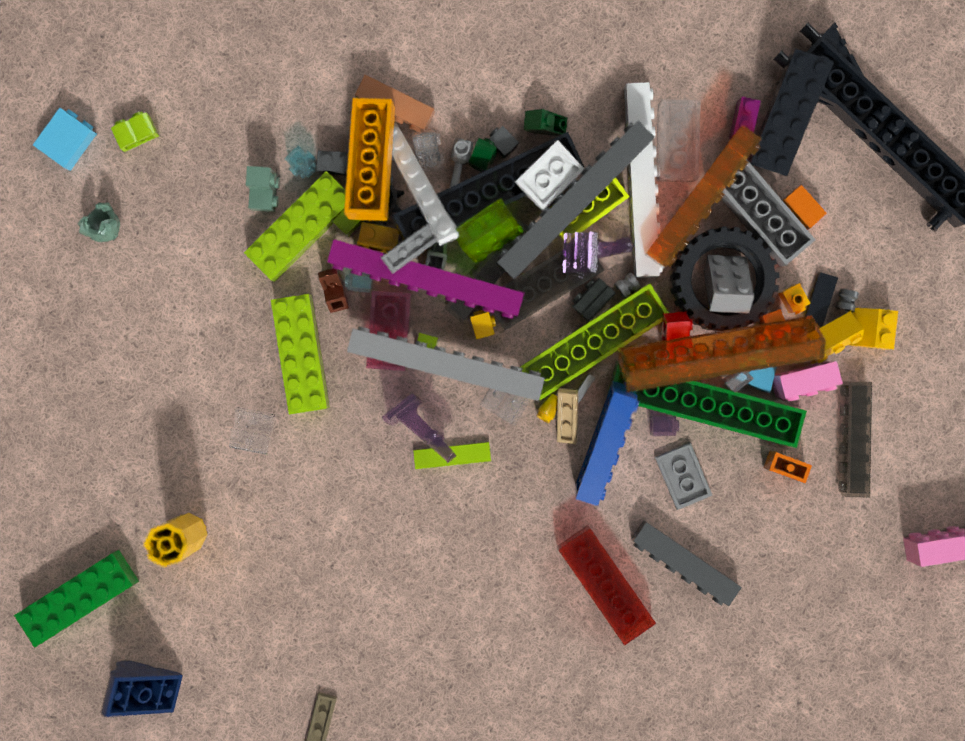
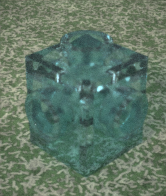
M299 146L284 158L291 165L288 169L296 177L300 175L303 179L310 177L315 172L314 168L317 167L313 162L316 158L309 151L304 152Z

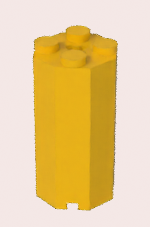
M186 513L150 529L144 542L149 560L162 567L181 562L201 549L208 535L203 519L191 513Z

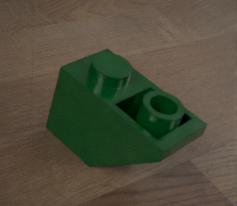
M545 109L525 111L523 130L534 134L560 136L566 133L568 117Z
M478 138L469 160V166L481 173L490 169L497 156L495 143L487 138H484V140Z

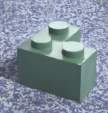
M247 166L245 186L250 189L248 208L252 211L275 212V207L278 208L279 205L276 188L280 187V177H277V173L269 167Z

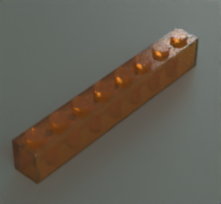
M744 125L736 131L645 253L647 257L662 268H665L667 265L671 267L677 259L674 255L678 250L683 251L689 243L686 239L690 234L695 235L701 227L698 223L702 218L707 219L713 211L710 207L714 202L719 203L725 195L722 191L726 186L731 187L737 179L734 175L738 170L743 171L749 163L746 159L750 154L754 156L761 147L758 144L761 141L759 136Z

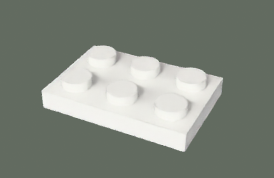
M557 140L515 183L542 211L584 168Z

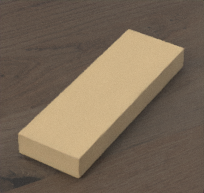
M559 388L557 442L576 444L578 431V390Z

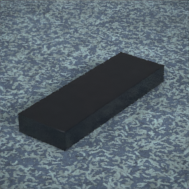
M818 272L809 300L811 304L807 307L801 327L813 331L823 327L838 277Z

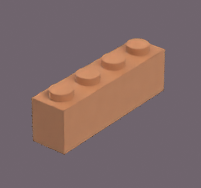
M364 75L355 93L356 98L392 99L395 106L394 122L400 125L405 123L410 126V130L418 134L420 131L426 132L435 114L434 108L367 75Z

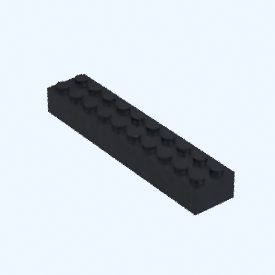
M569 132L436 194L444 210L457 226L455 229L461 228L527 196L515 181L557 140L584 168ZM417 203L393 214L391 217L403 241L428 223Z

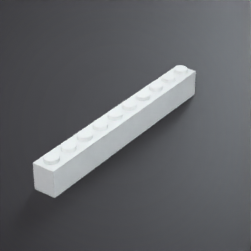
M649 82L627 83L624 87L626 127L631 122L635 124L639 120L655 136V127H652L651 120L654 119V108H651L650 100H653V88H650ZM653 141L628 165L635 278L658 277L663 269L662 261H659L661 242H658L660 223H657L659 203H656L658 184H655L657 165H654L656 146H653Z

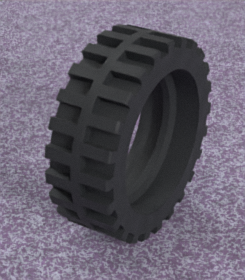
M723 226L717 229L712 228L688 241L684 248L676 255L678 257L671 267L673 272L670 275V281H672L670 291L675 296L676 301L674 303L676 307L679 306L682 312H686L694 325H699L702 329L715 332L734 331L746 328L750 324H755L759 321V317L766 315L769 311L767 309L768 306L774 304V292L779 290V285H776V279L780 278V273L775 272L774 265L778 264L777 260H772L769 255L772 250L770 247L765 248L762 245L763 240L760 237L755 239L752 237V232L748 230L745 232L740 231L739 227L727 228V226ZM725 247L735 249L749 259L756 274L754 298L749 313L710 311L700 303L694 294L691 278L693 268L703 254L715 248Z

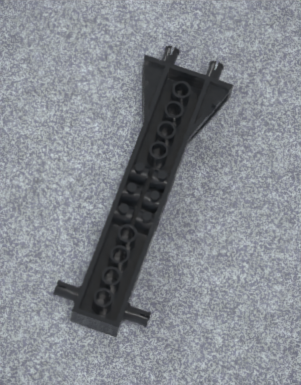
M808 22L799 31L812 43L806 52L834 61L818 103L826 105L937 211V214L926 223L927 227L932 226L930 229L936 232L946 220L954 228L965 225V171L863 75L853 54L849 53L845 39L841 38L836 22L821 34ZM781 50L773 60L785 69L789 57Z

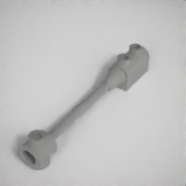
M459 138L454 140L451 159L455 162L450 187L459 183L462 166L469 163L473 148V142ZM437 241L433 244L431 251L428 250L425 265L445 270L448 257L447 242L439 245Z

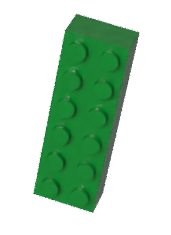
M117 550L15 614L14 617L35 648L132 587L139 580L120 550Z

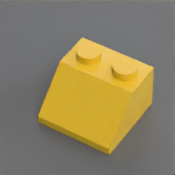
M855 308V312L852 313L864 328V333L859 342L856 344L851 343L848 346L893 350L898 311Z

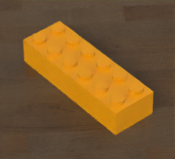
M353 98L344 210L349 220L388 221L395 106L392 99Z

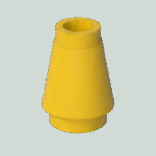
M551 394L540 406L536 415L539 419L546 423L554 420L558 409V396Z

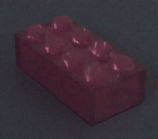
M372 291L369 333L377 335V332L380 331L389 334L388 338L396 340L397 336L407 338V343H409L412 294ZM367 357L366 368L407 371L405 366Z

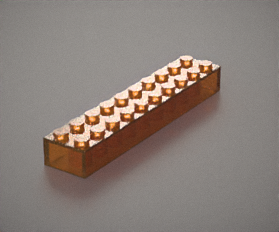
M806 316L618 348L619 368L626 390L631 392L824 359L826 340L813 316Z

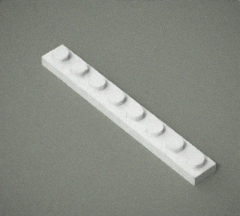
M394 123L392 157L439 245L457 238L456 229L398 124Z

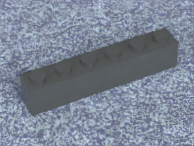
M643 520L631 538L635 542L633 544L634 547L642 552L644 549L650 553L649 557L659 563L661 560L666 563L665 568L672 573L677 571L682 574L681 579L688 584H691V582L698 585L696 589L705 595L710 593L714 596L712 600L721 606L723 603L730 606L742 588L645 520Z

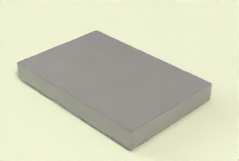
M690 442L655 457L676 510L712 496Z

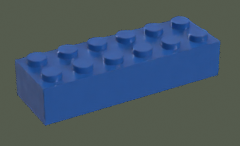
M612 381L575 484V497L577 500L596 506L599 505L600 500H604L606 495V489L604 488L606 483H610L613 472H611L613 465L616 466L618 463V450L624 446L626 440L624 436L625 431L630 429L632 412H636L639 401H637L638 395H636L634 387Z

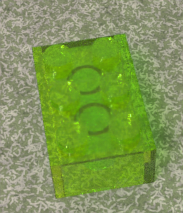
M500 198L457 227L458 237L456 240L471 260L477 263L483 261L493 251L501 249L508 241L516 239L523 232V229Z

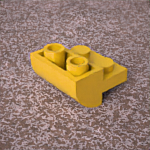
M362 222L356 246L386 254L398 245L399 232L395 228Z

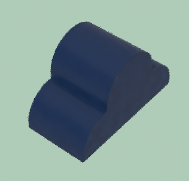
M119 661L116 663L115 669L110 672L101 714L104 717L174 713L183 675L175 671L154 668L135 661Z

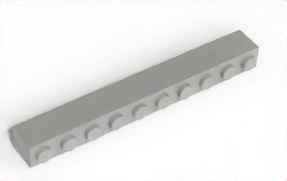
M358 326V330L352 329L347 352L539 401L545 379L540 377L541 373L530 370L529 374L521 372L522 368L511 365L510 369L502 367L503 363L500 362L484 363V358L481 357L465 358V353L454 351L453 354L446 353V348L435 346L434 349L426 348V343L416 341L415 344L407 343V338L399 336L396 337V340L388 338L389 334L378 331L377 335L369 333L370 329Z

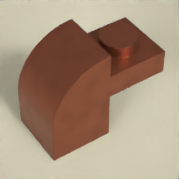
M333 268L318 272V279L324 290L325 302L330 313L349 309L343 281L337 269Z

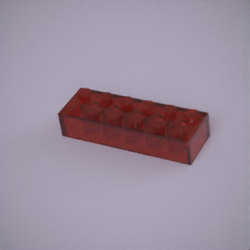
M589 525L557 546L565 561L624 646L656 624Z

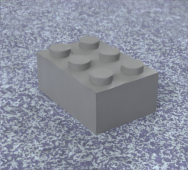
M708 255L704 268V278L709 310L749 313L754 293L747 258L741 256Z

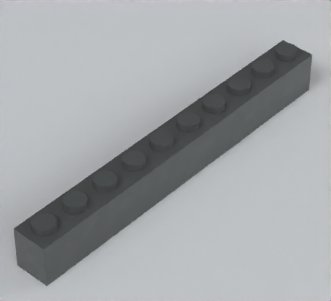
M639 120L635 124L631 122L623 130L625 134L621 138L617 136L609 144L611 148L607 152L603 150L595 158L597 162L593 166L589 164L581 172L583 176L578 181L574 179L567 186L569 190L564 195L560 193L553 200L556 204L551 209L546 207L540 213L542 218L537 223L531 222L526 228L528 232L523 237L519 235L512 242L514 246L509 251L505 249L498 256L500 259L498 264L513 279L653 141L655 136Z

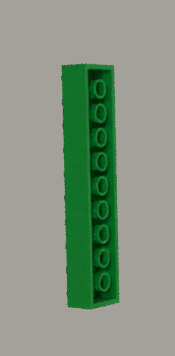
M616 361L610 386L612 381L634 387L636 395H638L639 407L794 448L798 446L807 412L799 408L622 361Z

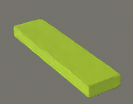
M489 442L413 450L415 469L491 461Z

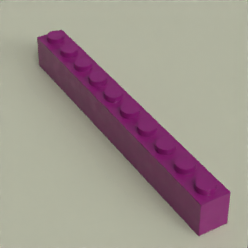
M333 239L327 260L328 263L332 264L331 268L343 271L345 267L351 269L350 273L362 276V273L370 275V279L381 281V278L389 280L388 284L398 287L400 283L408 285V290L418 292L419 289L426 290V295L437 297L440 294L445 296V300L454 303L458 299L464 301L465 306L475 308V305L483 307V311L493 314L494 310L502 312L501 316L513 319V315L518 316L524 295L522 292L409 261L392 274L381 259L385 253Z

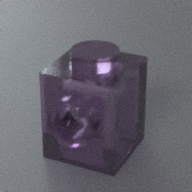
M650 416V435L676 436V431H679V420H676V416Z

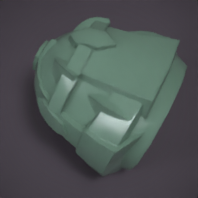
M99 202L87 217L83 216L77 223L80 227L79 233L90 237V239L96 242L114 241L119 233V218L115 215L109 203Z

